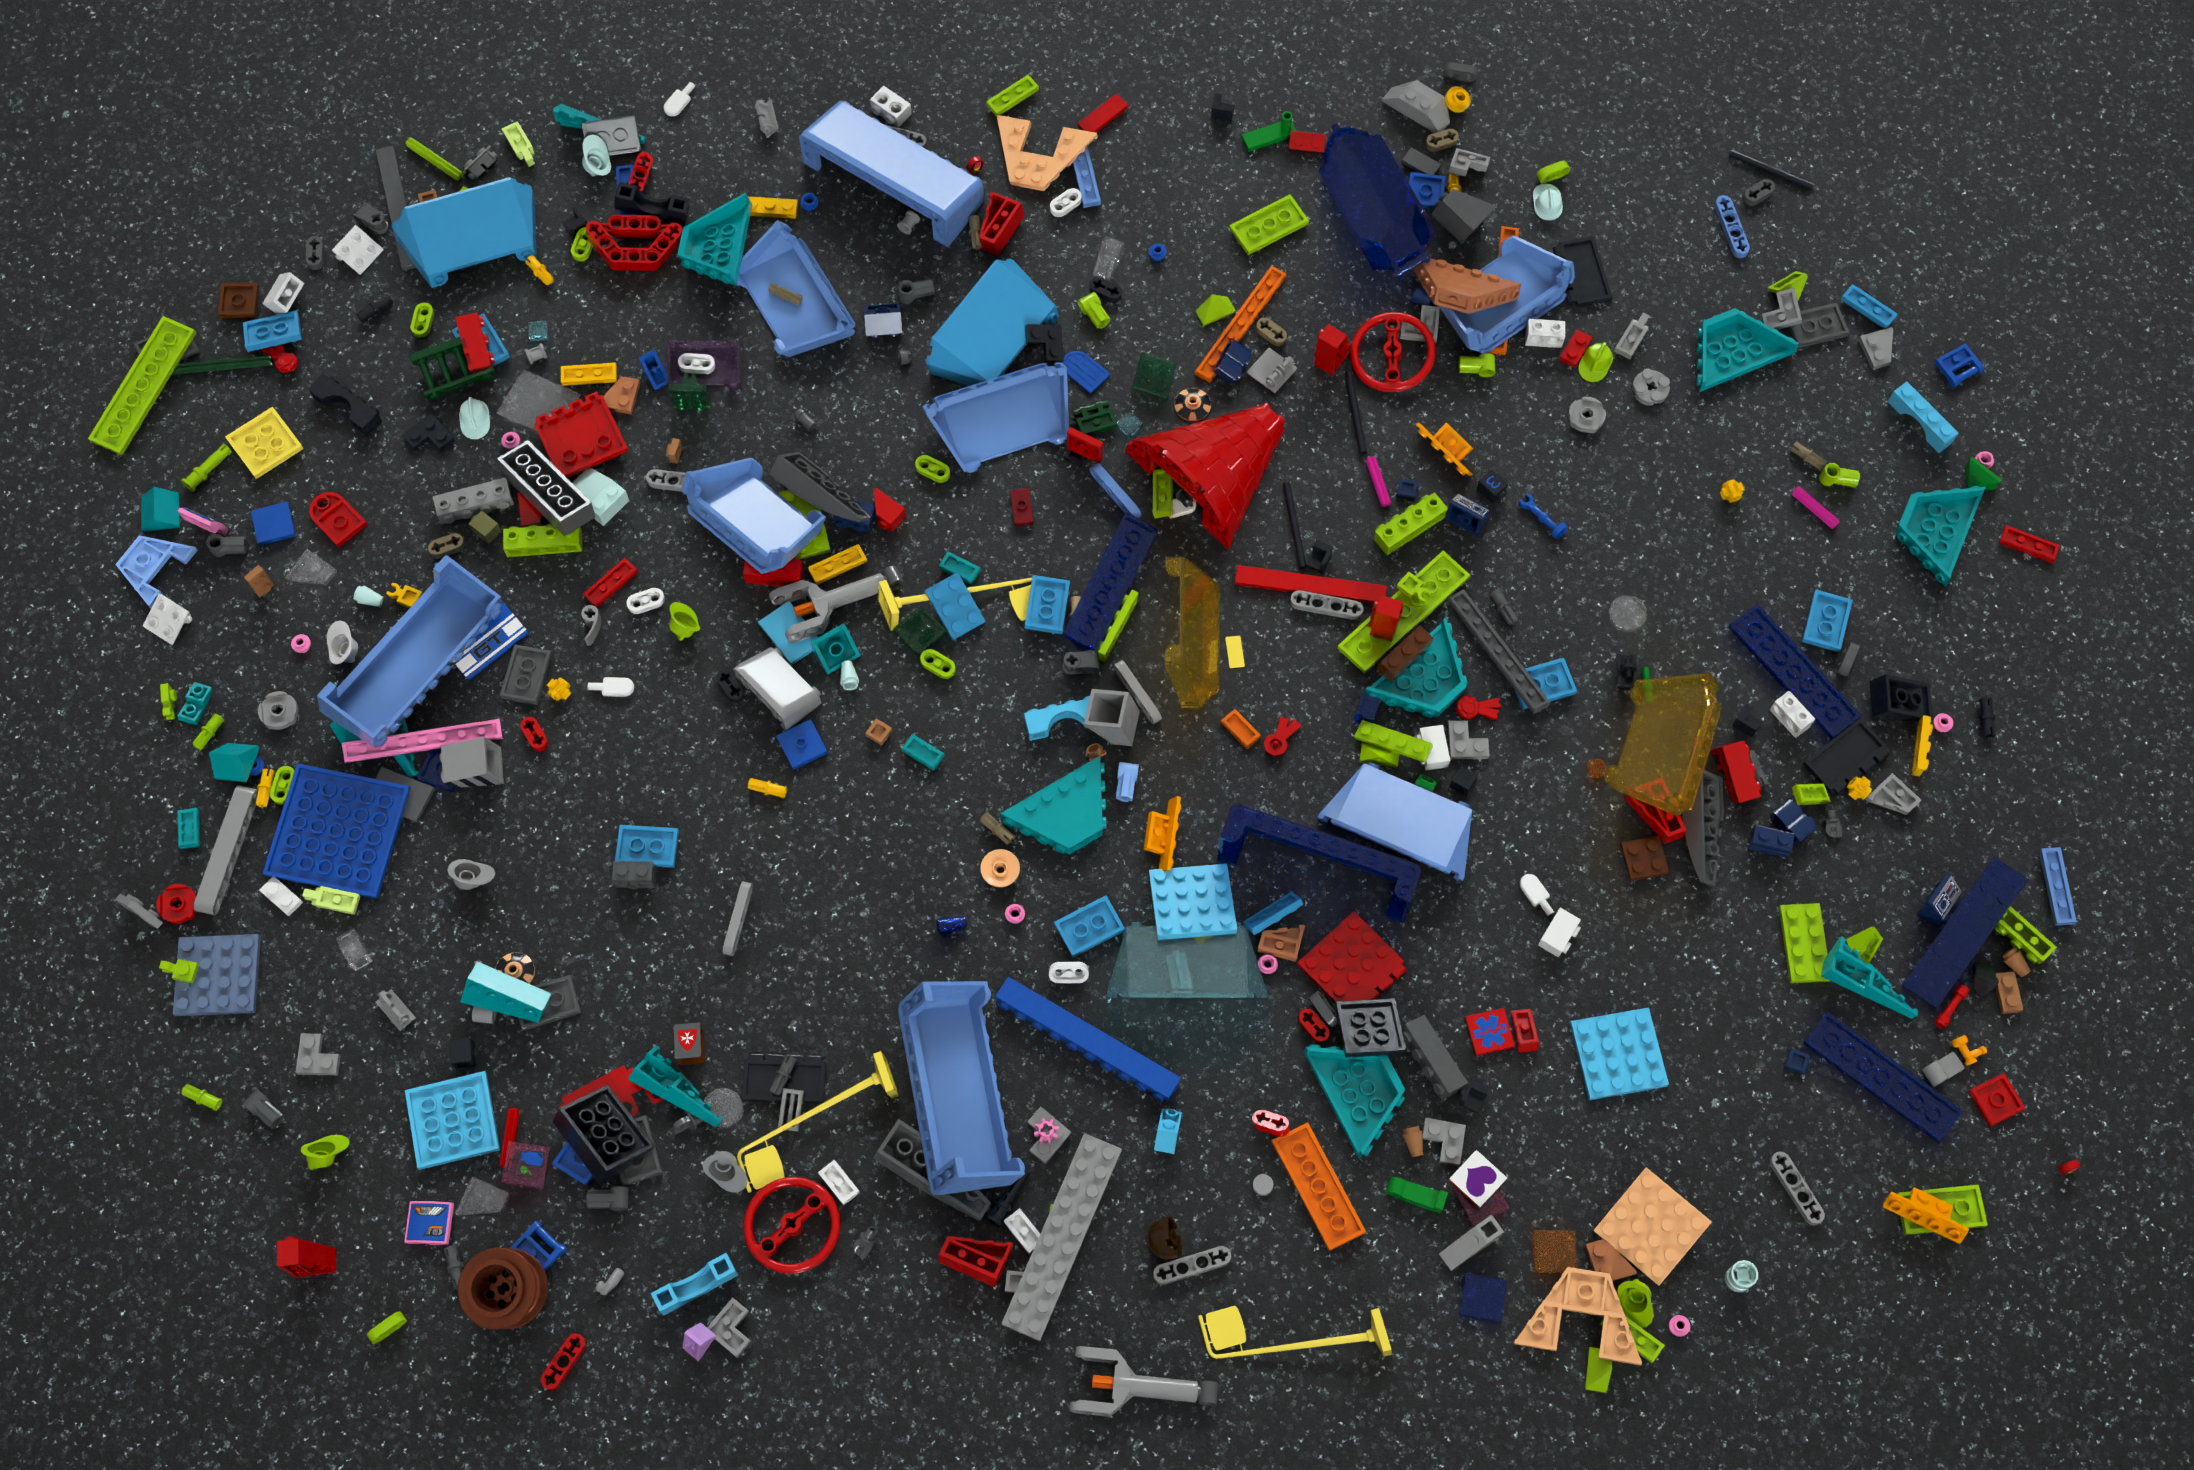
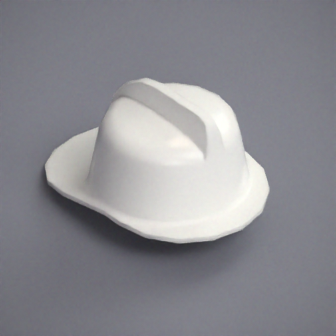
M334 622L327 633L329 659L336 665L343 662L353 663L358 652V644L351 637V632L346 622Z

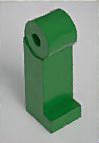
M1390 1177L1386 1193L1396 1197V1199L1438 1214L1442 1212L1448 1192L1437 1191L1398 1177Z

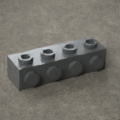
M1425 1015L1405 1024L1401 1028L1404 1043L1407 1044L1413 1058L1418 1061L1423 1074L1430 1080L1435 1093L1442 1100L1460 1091L1468 1084Z

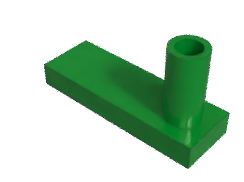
M1285 111L1282 113L1281 122L1242 134L1241 139L1247 151L1251 152L1290 139L1291 131H1296L1292 122V113Z

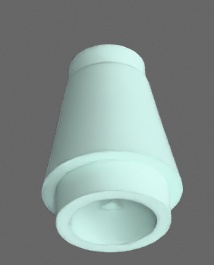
M358 586L353 598L357 603L381 607L384 601L383 596L366 586Z
M844 661L841 663L840 684L845 690H854L858 687L859 678L851 661Z

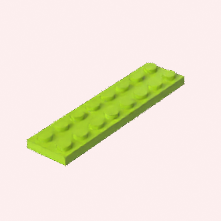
M162 316L88 437L90 442L119 455L124 454L197 332L194 329Z
M1442 551L1415 575L1423 582L1422 588H1427L1432 592L1430 598L1427 595H1422L1426 599L1424 604L1419 603L1415 595L1409 598L1400 590L1391 597L1403 602V610L1392 642L1370 635L1371 628L1368 627L1369 617L1338 645L1337 649L1364 674L1470 578V574L1445 551Z

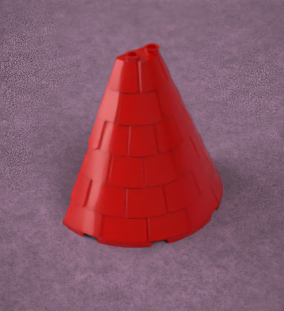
M1265 402L1263 405L1240 410L1236 413L1135 438L1127 444L1125 452L1150 476L1153 474V470H1156V464L1162 468L1203 508L1202 526L1226 549H1229L1255 490L1258 489L1273 452L1282 437L1285 420L1281 415H1276L1272 411L1271 406Z

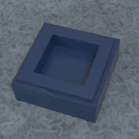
M1400 478L1396 497L1414 501L1418 481Z
M1790 1048L1784 1068L1804 1075L1810 1055Z

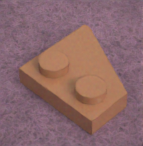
M621 376L603 396L609 410L632 415L640 380Z
M1299 925L1298 928L1292 929L1285 927L1278 930L1262 931L1257 952L1296 962L1305 925Z

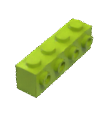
M1435 492L1431 495H1425L1416 505L1408 506L1404 513L1396 514L1385 525H1379L1375 529L1374 541L1386 555H1389L1444 519L1448 508Z
M552 524L547 526L530 525L521 528L513 526L509 529H503V549L507 557L582 552V530L579 527L568 535L563 536Z
M1995 892L1978 909L1982 919L1986 922H1992L1996 926L1995 930L2002 936L2006 935L2010 938V943L2018 950L2022 949L2027 953L2026 957L2034 964L2036 962L2041 964L2057 948Z

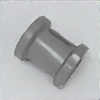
M911 210L907 211L905 218L897 224V227L908 235L912 232L913 226L920 221V217Z
M542 343L532 349H524L531 365L534 361L548 358Z

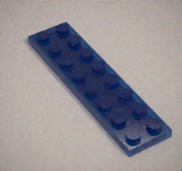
M1125 512L1061 636L1096 653L1158 532L1157 528Z
M1756 604L1728 626L1733 634L1787 692L1790 691L1815 718L1814 721L1831 740L1862 716L1759 604Z
M1993 857L1902 986L1937 1009L2029 879L1996 857Z
M1828 1011L1803 1042L1804 1045L1938 1144L1944 1139L1963 1112L1951 1101Z

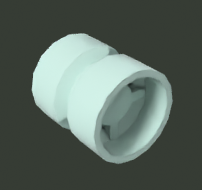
M1745 1260L1735 1263L1725 1274L1726 1284L1734 1292H1744L1758 1280L1757 1268L1753 1263Z

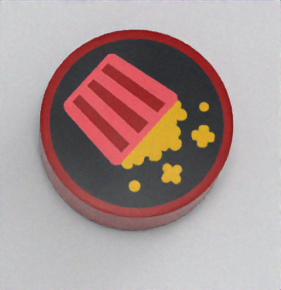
M979 156L973 157L968 161L966 169L973 175L977 174L983 168L984 161Z
M2072 1160L2059 1166L2058 1170L2061 1176H2065L2079 1170L2081 1166L2077 1160Z

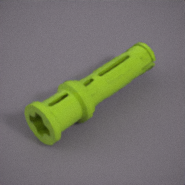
M222 444L202 465L194 467L192 469L193 472L186 479L183 478L181 482L190 491L194 492L195 488L202 481L207 480V475L232 453L231 449Z

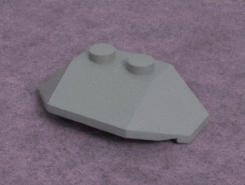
M1417 80L1392 87L1382 99V102L1434 133L1445 130L1450 124L1445 97Z

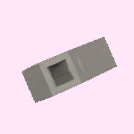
M1490 1215L1440 1252L1439 1255L1450 1271H1452L1501 1237L1504 1231L1494 1217Z

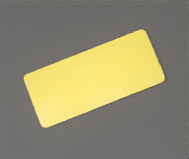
M1226 637L1229 667H1244L1241 637Z

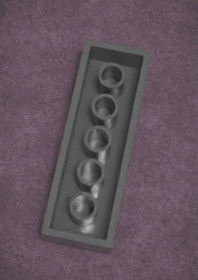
M529 440L497 458L501 474L563 536L568 535L595 518L592 502Z

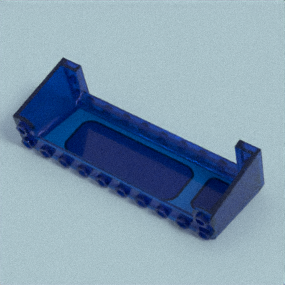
M1241 804L1231 807L1220 836L1217 861L1236 866L1247 833H1253L1397 882L1385 918L1404 924L1421 875V869L1416 863Z

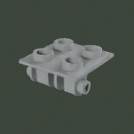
M1268 348L1246 373L1273 393H1276L1297 370V367L1293 365L1294 360L1290 356L1283 358L1271 348Z

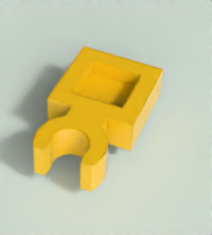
M396 583L391 584L396 589L394 593L387 591L389 598L397 599L398 604L410 608L423 594L422 591L407 585L401 589Z

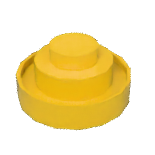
M1455 86L1447 91L1445 103L1450 110L1460 113L1464 112L1470 105V96L1465 89Z

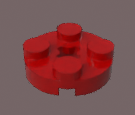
M170 885L157 898V912L166 922L172 924H181L192 920L196 915L194 902L197 895L186 885ZM177 900H180L182 903L179 908L173 906Z

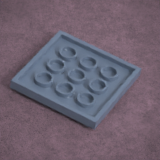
M259 934L179 937L177 960L197 962L199 968L194 983L175 980L173 1015L197 1016L256 1013L261 936Z

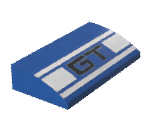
M503 602L499 609L501 610L500 615L488 623L489 626L483 634L479 633L476 636V641L470 648L467 646L463 651L464 655L457 662H453L468 681L529 634Z

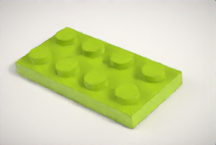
M1291 194L1231 224L1229 229L1247 255H1250L1308 225L1309 219Z
M788 490L778 492L780 496L806 517L813 510L822 513L820 508L790 493ZM824 524L821 532L793 558L799 560L831 552Z
M1820 903L1780 905L1779 913L1790 983L1829 982L1830 980L1821 977L1823 963L1828 953Z
M1979 1184L1921 1190L1953 1205L1951 1220L1967 1228H1979L1988 1225ZM1910 1192L1897 1193L1898 1195L1909 1199ZM1900 1216L1904 1235L1933 1232Z

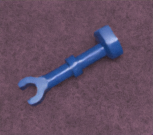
M1526 494L1528 502H1524L1522 499L1519 500V506L1532 511L1538 517L1540 523H1544L1552 530L1551 535L1555 539H1559L1566 533L1568 526L1564 522L1556 525L1549 518V514L1541 511L1535 505L1531 494Z

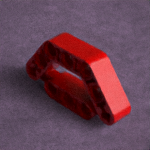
M612 215L608 219V223L589 222L586 225V234L588 241L611 269L655 271L662 266L679 246L682 227L678 223L661 224L660 219L652 215ZM611 236L616 238H656V240L649 248H621ZM603 244L609 245L608 247H602ZM662 245L667 246L666 248H660ZM631 258H638V260H636V261H632V260H630V259H631ZM650 258H655V259H657V260H655V261H650L649 259H650Z

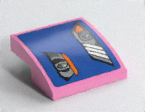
M179 508L178 510L184 520L214 534L217 532L225 536L229 531L222 523L192 509Z
M410 1201L404 1243L449 1245L454 1203Z

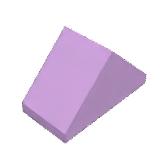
M699 1323L684 1333L683 1349L699 1361L716 1335L702 1323Z

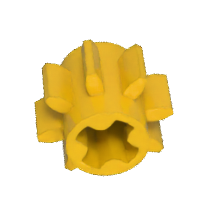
M1733 479L1722 484L1723 488L1720 494L1723 500L1727 499L1732 503L1742 498L1745 489L1741 482L1738 483Z
M560 677L555 680L552 678L547 684L549 687L548 695L556 701L560 699L566 700L571 694L569 692L570 684Z
M1865 776L1862 778L1854 777L1847 785L1849 789L1848 795L1854 800L1857 798L1864 800L1872 791V788L1869 787L1871 781Z

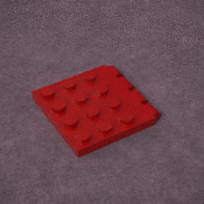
M597 392L585 396L586 402L584 403L581 398L568 403L570 409L566 410L565 406H561L552 410L551 417L545 413L535 418L537 421L534 424L552 464L566 478L629 451L603 395L598 396Z
M1355 911L1297 962V965L1335 1004L1338 1001L1375 1000L1380 996L1376 988L1383 993L1394 983L1390 975L1397 980L1407 971L1402 965L1404 960Z

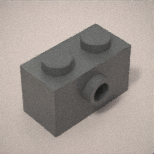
M613 861L612 881L616 888H655L656 867L653 862Z

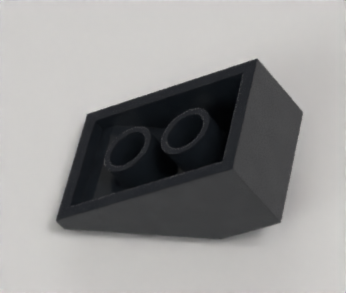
M1887 674L1870 681L1872 717L1883 720L1919 721L1924 715L1931 717V720H1933L1929 683Z

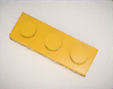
M748 197L752 203L750 216L793 219L797 217L798 200Z
M616 363L561 366L562 386L617 382Z
M857 544L809 566L808 571L815 584L819 585L866 563L867 558L860 545Z
M1923 715L1917 725L1912 775L1920 776L1928 768L1929 760L1926 759V756L1931 747V742L1928 739L1933 730V724H1930L1931 717Z

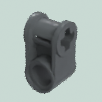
M366 202L353 215L358 223L377 234H385L389 230V224L385 220L383 213Z
M1096 650L1068 652L1063 659V671L1068 675L1095 674L1099 672L1098 652Z

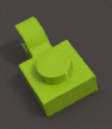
M178 959L176 964L161 961L159 969H163L162 972L172 973L174 980L194 983L199 968L197 962Z

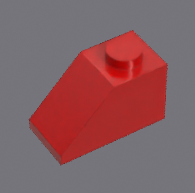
M875 488L874 497L877 523L882 529H888L893 532L905 519V508Z

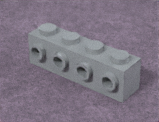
M506 477L433 496L437 517L441 524H449L463 518L468 519L479 514L481 511L487 514L493 510L506 509L514 505L510 485Z

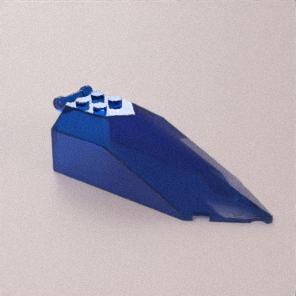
M1334 124L1331 127L1333 133L1328 138L1323 156L1325 162L1323 167H1320L1319 173L1372 269L1394 270L1400 279L1403 277V274L1424 262L1431 261L1426 250L1436 235V231L1383 137L1379 134H1375V136L1368 135L1367 131L1348 126L1341 128L1338 124ZM1421 254L1420 257H1418V258L1414 259L1413 261L1409 262L1408 264L1402 266L1403 264L1407 263L1408 261L1412 260L1413 258H1415V257H1417V256H1419V255Z

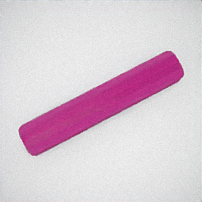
M1368 457L1366 464L1380 505L1383 508L1388 507L1391 500L1376 457Z
M1798 486L1793 490L1792 495L1830 528L1833 529L1838 525L1839 520L1801 487Z

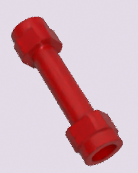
M1958 985L1953 992L1954 997L1944 1012L1940 1013L1934 1022L1936 1026L1941 1029L1946 1028L1951 1021L1950 1016L1960 1001L1964 1000L1970 991L1966 986Z

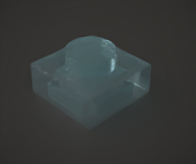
M547 321L529 322L530 341L548 340Z
M1130 411L1117 422V427L1128 437H1131L1143 426V423Z

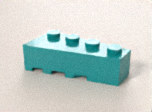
M477 961L467 978L460 1003L539 1023L552 994Z

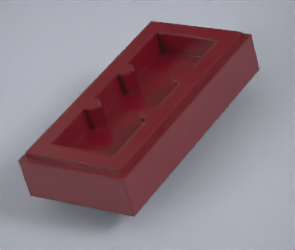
M1029 488L1010 490L1015 526L1033 524Z

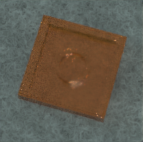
M1533 1230L1535 1273H1564L1567 1267L1577 1268L1574 1230Z

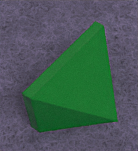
M1971 457L1965 466L1967 488L1979 486L1986 487L1984 491L1995 490L2002 480L1974 457Z

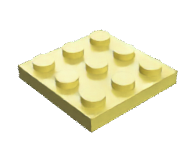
M273 407L225 436L256 479L304 449Z

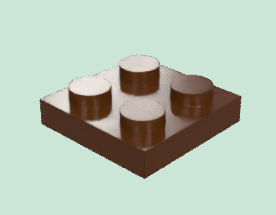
M221 283L217 314L219 318H256L260 288L258 283Z
M1659 836L1621 842L1620 847L1629 881L1669 874Z

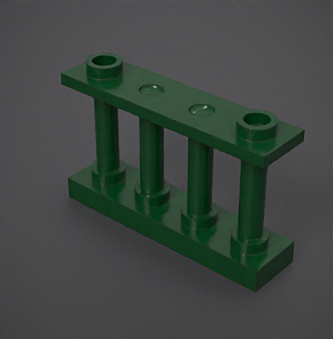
M460 337L409 355L412 364L420 366L429 389L423 392L427 400L438 399L444 393L480 380H491L494 375H497L494 367L471 375L462 354L463 344ZM449 353L455 354L464 378L453 381L444 359L445 355ZM433 359L438 361L446 384L435 387L427 366L428 361Z

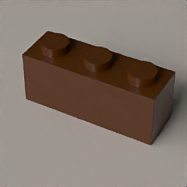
M1419 625L1380 662L1377 671L1392 683L1431 646L1434 638Z

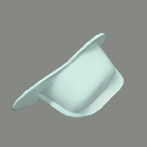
M597 135L587 136L583 141L584 157L582 165L591 176L607 175L611 170V162L605 142Z
M1551 184L1538 185L1533 191L1536 214L1541 219L1547 221L1557 219L1561 215L1563 208L1560 191Z
M468 397V400L463 402L460 407V427L462 433L467 438L480 439L490 429L488 406L483 401Z

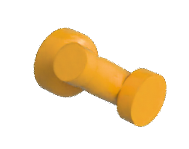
M1966 1035L1954 1039L1951 1043L1953 1047L1959 1048L1966 1061L1965 1065L1969 1066L1977 1062L1976 1057L1986 1054L1987 1049L1981 1046L1978 1049L1969 1051L1966 1045L1968 1038Z

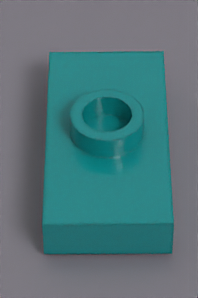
M950 552L946 553L938 566L940 570L950 575L958 572L962 581L970 585L973 584L981 571L980 567Z
M914 734L910 736L902 747L904 753L933 771L945 756L943 752Z
M199 809L177 810L178 847L180 849L200 847Z

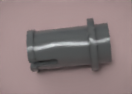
M799 409L795 412L794 417L797 422H800L809 432L815 429L817 422L807 414L806 410Z

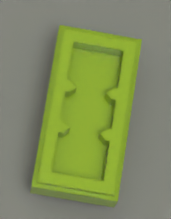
M1796 784L1791 787L1797 805L1827 804L1830 802L1824 784Z

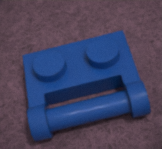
M1966 343L1941 356L1934 362L1947 378L1948 384L1952 388L1958 386L1959 382L1984 371L1983 364ZM1969 363L1972 365L1970 369L1957 376L1953 373Z
M535 1221L510 1248L520 1249L533 1255L546 1272L566 1252L567 1247L564 1244H559L542 1228L543 1225L539 1221ZM534 1234L541 1237L554 1250L550 1255L531 1238Z

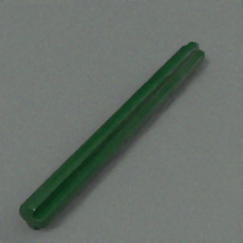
M271 355L178 363L171 375L271 366L273 360Z

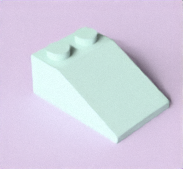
M592 468L585 470L572 483L592 502L595 514L594 519L602 526L629 502L626 490L612 479Z

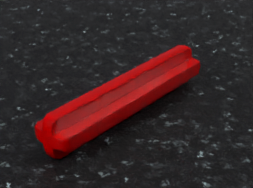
M509 1108L507 1111L499 1163L501 1168H511L512 1161H509V1159L513 1158L520 1113L516 1108Z

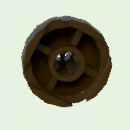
M1172 1217L1155 1221L1149 1228L1148 1237L1145 1238L1147 1248L1151 1249L1158 1258L1164 1260L1178 1258L1182 1254L1181 1237L1176 1235L1174 1229H1178Z

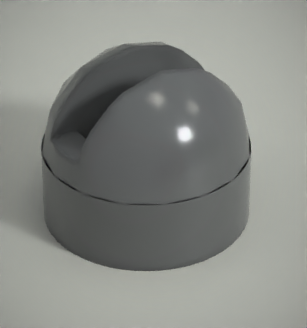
M898 351L900 365L911 362L912 358L908 357L911 354L910 351Z

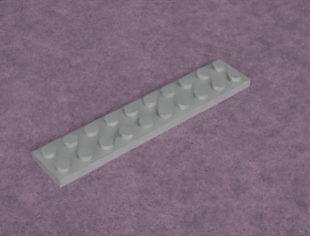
M1084 1133L1002 1321L1003 1326L1041 1341L1121 1154V1148Z

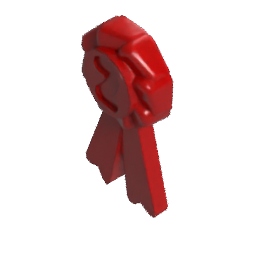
M283 344L274 346L276 350L272 347L261 349L264 354L271 355L276 360L275 366L279 372L289 373L298 366L299 361L293 353H286Z
M1463 696L1456 702V712L1464 719H1472L1479 714L1496 720L1499 710L1494 708L1501 707L1499 703L1500 698L1477 702L1474 697Z
M1281 716L1277 732L1268 735L1264 740L1263 746L1266 753L1273 757L1283 755L1288 746L1286 740L1300 729L1302 724L1297 723V720L1294 719L1287 727L1290 719H1285Z

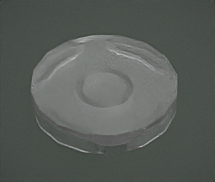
M1622 595L1611 603L1608 612L1609 619L1617 629L1632 632L1640 629L1645 623L1647 608L1639 598Z
M715 1089L704 1099V1103H709L712 1106L711 1111L717 1117L721 1116L723 1118L715 1128L726 1129L727 1127L734 1126L741 1119L743 1103L739 1095L732 1089Z

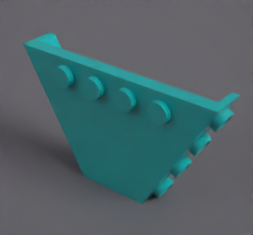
M746 193L683 227L677 255L684 268L695 270L699 274L708 275L712 279H719L725 284L737 286L752 209V203Z
M1736 308L1703 321L1701 328L1697 330V339H1700V343L1697 345V354H1700V359H1697V370H1700V374H1697L1696 385H1699V392L1790 356L1796 352L1799 343Z
M1972 486L1967 489L1954 488L1948 491L1916 492L1911 494L1895 534L1898 540L1905 543L1910 552L1922 561L1923 566L1929 569L1935 575L1936 580L1945 587L1951 578L1952 571L1986 487Z
M1445 617L1442 623L1430 633L1434 638L1431 646L1392 683L1382 676L1371 687L1368 686L1365 689L1363 696H1367L1372 701H1383L1389 706L1403 707L1408 712L1416 711L1422 713L1423 716L1428 718H1436L1460 697L1468 683L1466 676L1462 674V661L1457 656V643L1452 639L1451 623L1447 622V618Z
M1099 756L1000 813L1003 824L1011 828L1014 826L1020 829L1019 831L1026 836L1032 835L1041 844H1049L1057 852L1062 854L1065 852L1069 855L1101 837L1103 829H1106V817H1102V810H1106V799H1102L1101 792H1105V780H1101V774H1105L1104 762H1100Z
M1309 1045L1303 1052L1359 1160L1362 1155L1367 1157L1373 1148L1370 1143L1373 1139L1378 1140L1384 1131L1381 1126L1384 1122L1387 1124L1394 1116V1113L1391 1111L1395 1106L1399 1108L1405 1099L1402 1096L1405 1088L1387 1055L1345 1058L1344 1050H1341L1340 1047L1332 1046L1328 1049L1321 1048L1320 1045Z

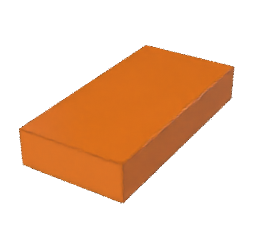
M1236 709L1221 720V724L1246 749L1261 738V735Z

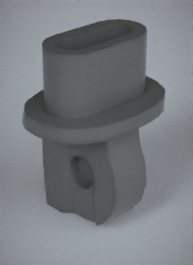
M1825 809L1826 818H1823V821H1825V833L1830 837H1842V827L1839 818L1835 815V809Z
M684 1111V1117L674 1123L671 1132L676 1135L687 1128L695 1130L697 1125L703 1122V1120Z
M868 1227L866 1232L860 1233V1238L854 1243V1251L862 1260L867 1257L876 1239L874 1237L878 1232L875 1227Z

